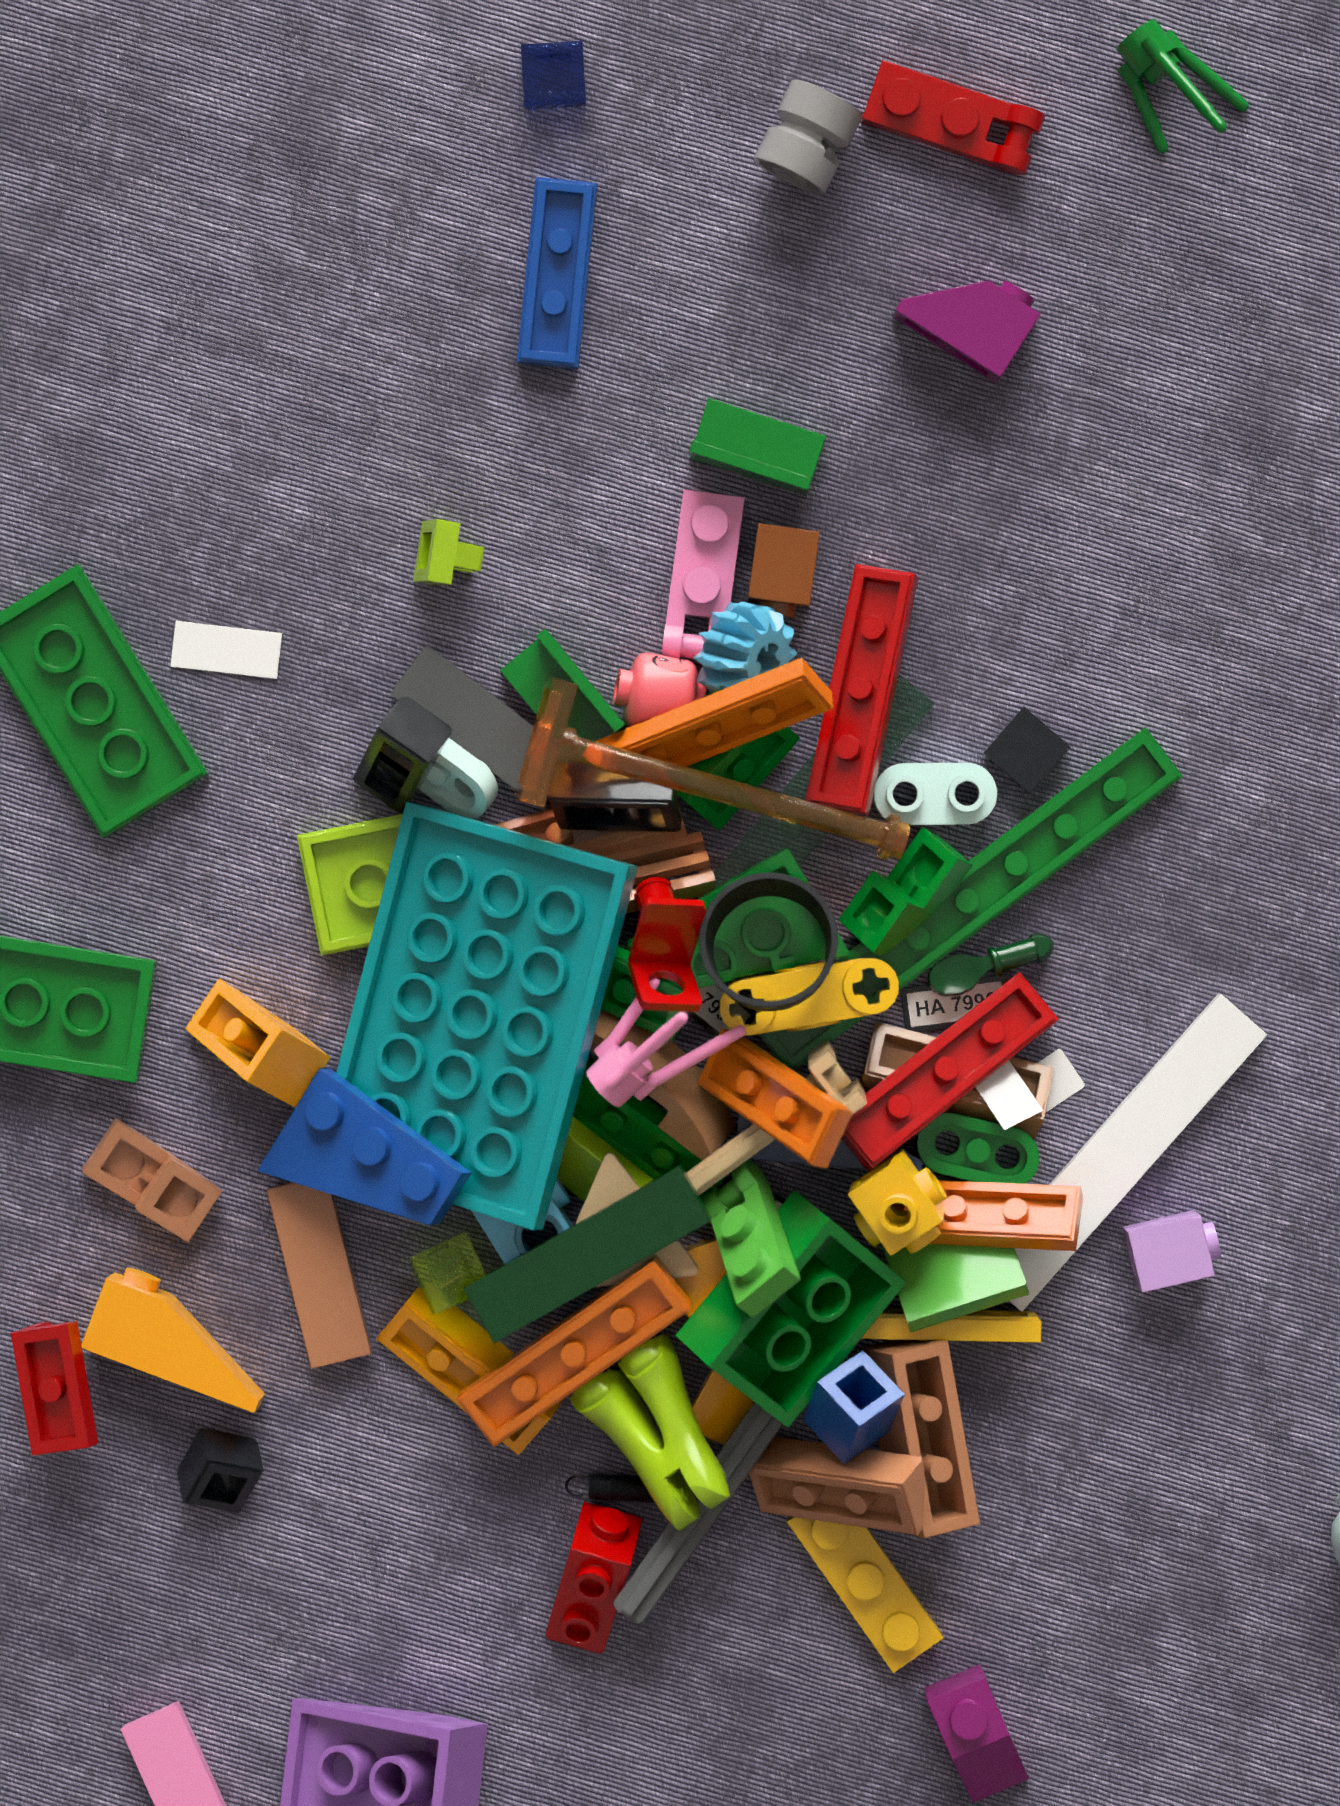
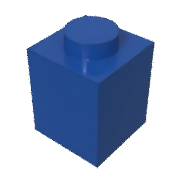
M862 1350L817 1382L803 1421L846 1464L890 1432L905 1394Z

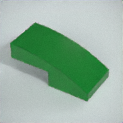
M922 827L890 874L885 876L873 870L838 920L873 953L882 956L925 922L960 884L973 865L940 835Z

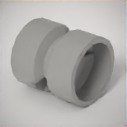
M791 80L777 109V115L781 120L780 126L768 128L753 161L770 174L797 188L813 194L825 195L840 164L835 152L837 149L848 148L863 114L846 100L821 87L801 80Z

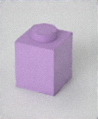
M1191 1210L1122 1227L1135 1285L1142 1293L1215 1276L1212 1260L1221 1258L1217 1233L1213 1222L1203 1224L1201 1215L1196 1211Z

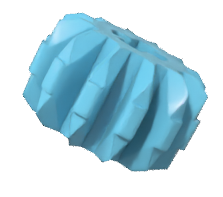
M729 602L724 612H712L711 629L708 632L699 633L704 644L702 651L694 657L696 661L703 665L698 674L697 682L705 685L710 695L789 663L798 653L789 646L794 635V629L784 624L783 614L775 612L770 607L746 602Z

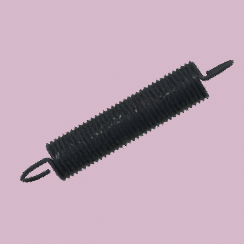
M589 1473V1475H573L565 1483V1489L568 1494L575 1497H582L583 1494L570 1492L568 1489L569 1481L575 1477H589L588 1495L590 1500H623L624 1502L635 1501L636 1503L654 1502L642 1480L637 1475Z

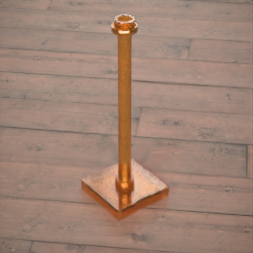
M550 675L547 676L514 793L519 801L544 808L556 763L567 766L568 761L571 760L878 847L877 858L888 860L889 857L901 859L907 845L910 823L900 821L899 815L889 813L884 823L576 736L577 729L567 727L578 685L571 681Z

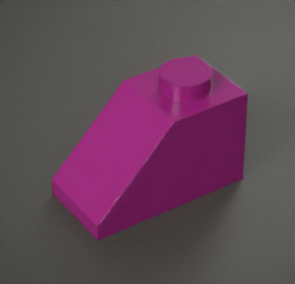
M987 280L902 299L895 309L893 318L997 384L1041 314L1031 308L1035 302L1034 298L1018 286L1008 281H1003L1001 286L998 287Z
M981 1664L924 1687L929 1707L972 1803L1029 1779Z

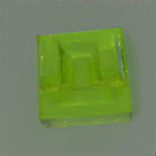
M466 1231L458 1233L407 1258L433 1315L468 1300L469 1298L464 1288L486 1275Z

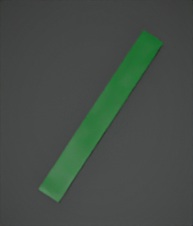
M1146 727L968 860L973 866L960 884L925 922L898 945L882 956H879L860 942L849 950L851 955L840 957L835 962L864 957L877 958L887 963L895 971L900 991L1183 777L1148 729ZM872 968L862 970V980L853 983L854 994L861 993L865 995L867 1003H873L878 1001L877 992L887 988L886 978L876 977ZM865 1016L841 1020L840 1023L789 1032L780 1030L759 1035L775 1057L794 1071L808 1060V1052L827 1038L830 1042L834 1041Z

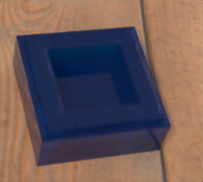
M582 41L521 44L525 110L587 106Z

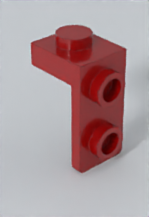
M586 1501L583 1502L547 1625L545 1636L548 1639L598 1654L604 1652L617 1611L613 1603L625 1586L643 1518L614 1508L603 1507Z

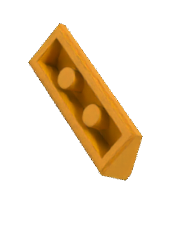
M422 1282L376 1338L463 1411H465L464 1408L457 1401L459 1392L514 1354L500 1341L494 1343L488 1331L427 1282ZM563 1400L502 1442L519 1455L551 1419Z

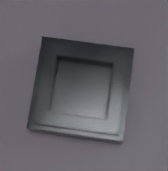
M1022 707L982 754L1024 791L1030 794L1070 749V746L1028 709Z

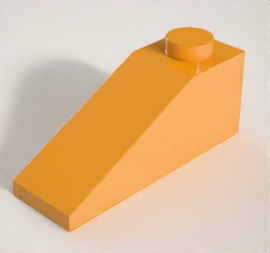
M126 1268L124 1275L114 1272L106 1278L83 1338L82 1349L252 1413L258 1410L263 1402L265 1393L172 1293L159 1289L161 1279L134 1268Z

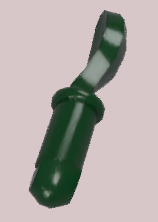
M1044 934L1029 935L1028 939L997 949L990 947L987 949V956L974 957L965 954L949 956L931 968L928 973V985L934 993L941 996H960L973 990L988 972H993L996 977H1000L1005 971L1036 961L1038 963L1045 961L1051 956L1054 950V943L1050 937Z

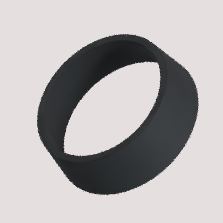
M780 873L753 874L729 884L708 906L699 933L700 955L710 978L732 1000L742 1006L758 1011L785 1010L799 1005L811 997L822 985L831 970L838 946L837 926L827 902L807 883ZM765 896L786 898L806 908L819 923L826 943L825 963L819 977L802 992L776 1001L754 1000L734 992L722 981L714 961L715 937L726 916L742 903Z

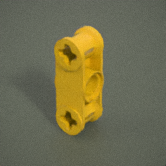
M864 957L835 962L818 990L799 1005L780 1011H757L755 1014L756 1022L744 1024L740 1014L731 1015L729 1004L736 1002L723 992L720 998V1014L724 1024L729 1029L743 1025L746 1028L745 1035H757L780 1030L789 1032L840 1023L841 1020L874 1015L886 1011L896 1000L899 993V981L895 971L887 963L877 958ZM825 961L776 970V973L742 978L732 982L728 988L738 994V991L750 989L754 999H764V1001L786 999L808 988L821 974ZM872 968L876 977L886 978L887 988L877 992L878 1001L873 1003H867L865 995L861 993L854 994L853 983L862 980V970Z

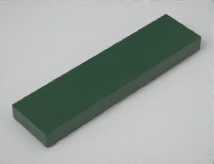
M681 1164L470 1283L464 1288V1291L493 1342L496 1343L709 1223L713 1218Z

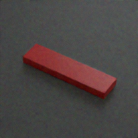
M855 564L829 689L832 691L833 709L823 714L805 803L809 807L869 817L919 579L915 573Z
M1018 972L865 1094L867 1104L851 1115L841 1140L870 1173L1055 1025L1059 1018L1023 975Z

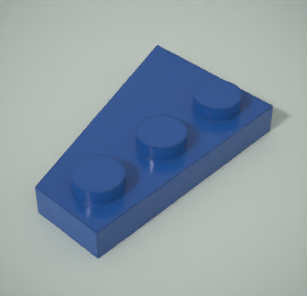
M319 1068L257 1170L261 1173L427 1225H437L442 1222L472 1173L330 1068Z

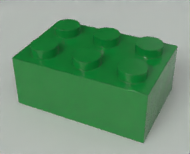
M795 1190L778 1209L801 1280L752 1318L736 1305L726 1273L675 1335L712 1370L787 1428L810 1402L817 1382L842 1363L907 1283Z

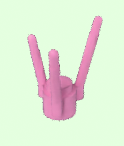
M654 978L649 983L656 990L659 987L660 981L658 978ZM636 995L611 1034L594 1049L599 1059L586 1073L595 1089L608 1102L616 1107H621L632 1096L642 1101L660 1084L743 1037L746 1034V1028L743 1025H738L654 1073L647 1075L653 1069L648 1058L686 1024L688 1016L684 1012H679L639 1048L630 1041L621 1046V1042L644 1010L640 1007Z

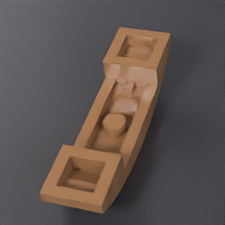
M603 1010L600 1011L590 1049L591 1052L596 1055L594 1049L611 1034L621 1018ZM633 1025L620 1045L623 1046L627 1041H630L639 1048L654 1033ZM668 1040L648 1058L653 1069L647 1075L654 1073L686 1053L673 1041ZM694 1065L660 1084L648 1095L669 1110L658 1127L698 1158L704 1160L721 1147L737 1125L727 1105L697 1084L702 1071L697 1065Z

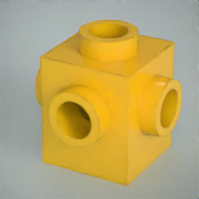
M904 1149L883 1161L870 1173H865L851 1183L848 1196L859 1210L854 1215V1220L861 1233L873 1247L882 1243L890 1256L904 1247L912 1254L928 1245L940 1235L941 1232L937 1225L943 1222L945 1208L941 1202L947 1199V1195L934 1174L927 1167L919 1172ZM892 1204H904L909 1210L899 1211Z

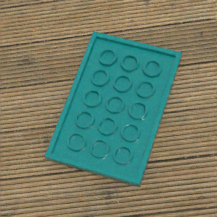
M406 802L336 1073L472 1172L453 1205L533 1231L542 1230L546 1221L638 866L419 803Z

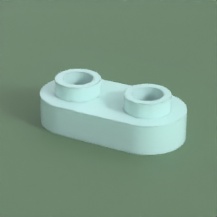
M449 738L419 790L448 812L476 819L496 799L498 784L493 773L485 763L475 758Z
M901 763L887 768L879 775L875 784L873 801L879 814L893 824L969 825L982 821L992 812L997 800V787L991 774L977 764ZM907 782L914 786L916 799L911 805L901 806L895 802L893 790L898 783ZM961 782H970L978 790L977 800L972 805H962L955 798V789Z

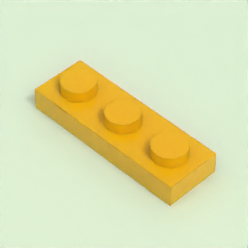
M792 1516L786 1518L788 1525L893 1673L944 1638L943 1633L868 1528Z

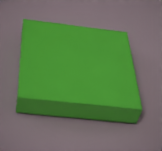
M928 1244L912 1254L904 1247L890 1256L882 1245L889 1268L907 1282L899 1291L898 1296L910 1333L1030 1295L1014 1248Z

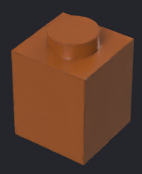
M758 523L747 601L760 603L759 605L770 607L775 612L783 614V618H795L796 608L809 609L820 531Z

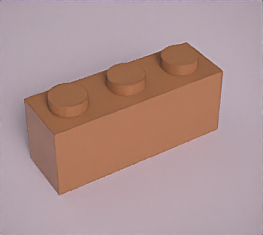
M893 1340L862 1348L905 1394L890 1432L878 1441L880 1451L920 1456L923 1459L925 1470L923 1521L921 1532L915 1536L928 1538L980 1524L948 1341Z

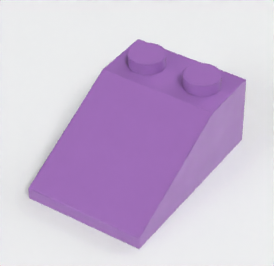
M293 1698L280 1806H478L488 1724L436 1713Z

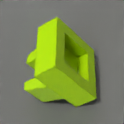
M440 519L422 521L413 582L433 586L451 585L453 570L473 573V571L481 572L485 547L458 542L461 523Z

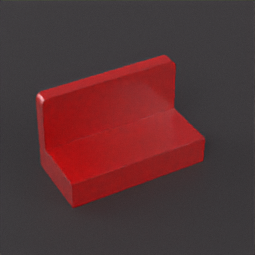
M50 1321L42 1322L10 1333L32 1456L89 1448L98 1444L77 1321L54 1325Z

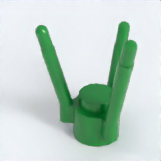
M1155 18L1134 30L1116 48L1126 62L1117 72L1130 88L1148 133H1150L1159 153H1166L1169 147L1142 83L1143 78H1146L1150 85H1154L1168 76L1218 133H1224L1227 129V124L1178 67L1181 62L1238 111L1245 112L1249 108L1248 102L1187 49L1172 29L1165 32Z

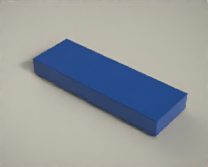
M535 177L517 352L518 364L579 370L597 183Z

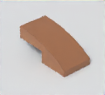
M117 1118L114 1119L82 1167L83 1174L135 1205L136 1211L186 1242L190 1241L222 1193L221 1188Z

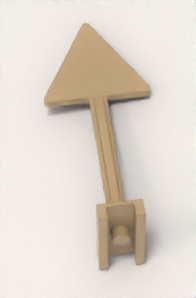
M828 1038L808 1052V1064L811 1074L805 1078L806 1080L853 1111L852 1114L867 1104L863 1085L857 1078L851 1081L837 1063L835 1048ZM751 1124L686 1173L700 1195L775 1139L756 1125ZM609 1152L604 1156L576 1223L640 1188L614 1153ZM677 1240L595 1287L613 1285L655 1254L673 1278L695 1276L698 1273V1265L682 1243Z

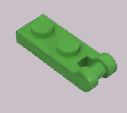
M747 1160L731 1172L732 1179L723 1187L717 1188L713 1186L700 1198L713 1218L711 1223L736 1305L754 1318L801 1279L769 1182L759 1167L752 1161Z

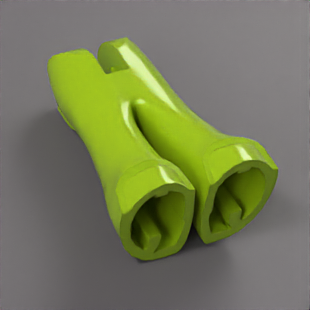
M659 1335L647 1340L624 1356L617 1363L622 1370L609 1369L598 1374L574 1391L573 1396L569 1399L579 1413L599 1427L617 1445L639 1475L662 1514L676 1530L680 1531L700 1517V1507L695 1496L706 1507L713 1509L728 1499L730 1492L726 1480L727 1475L710 1448L696 1419L686 1390L680 1362L671 1339L668 1335ZM642 1398L644 1399V1401H645L646 1404L648 1405L650 1411L652 1412V1414H653V1416H654V1418H655V1420H656V1422H657V1424H658V1426H659V1428H660V1430H661V1434H660V1432L658 1431V1429H657V1427H656V1425H655V1423H654V1421H653V1418H652V1416L650 1415V1413H649L647 1407L645 1406V1404H644Z

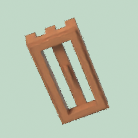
M701 831L687 834L686 837L603 856L638 866L633 886L639 885L643 880L651 877L668 878L698 871V874L670 880L674 888L675 899H691L703 896L716 888L713 870L711 871L710 860L705 850ZM632 889L626 914L640 911L634 899V894H638L636 889Z

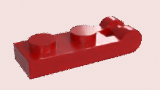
M882 60L861 123L1005 172L1024 176L1027 173L1032 158L1027 153L1033 134H1040L1046 116L1034 108L1009 103ZM991 122L1009 127L1004 145L986 141Z

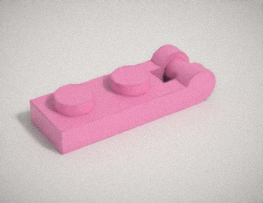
M683 490L661 655L679 659H694L702 651L704 642L700 635L684 633L686 616L710 619L709 631L711 629L712 612H724L729 602H731L745 497Z

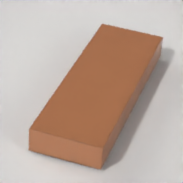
M293 1182L268 1188L267 1194L311 1369L371 1354L373 1350L334 1195Z

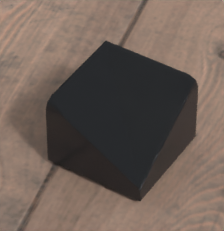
M200 1428L177 1470L183 1503L239 1513L264 1471L257 1441L251 1437Z

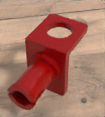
M651 877L643 880L636 887V893L638 894H634L635 902L640 910V918L627 960L639 1005L644 1010L698 1012L701 1009L702 998L693 973L691 961L698 941L700 926L706 913L705 904L702 900L675 899L674 888L671 882L665 878ZM654 978L669 979L676 982L683 992L672 996L664 995L654 990L649 981Z

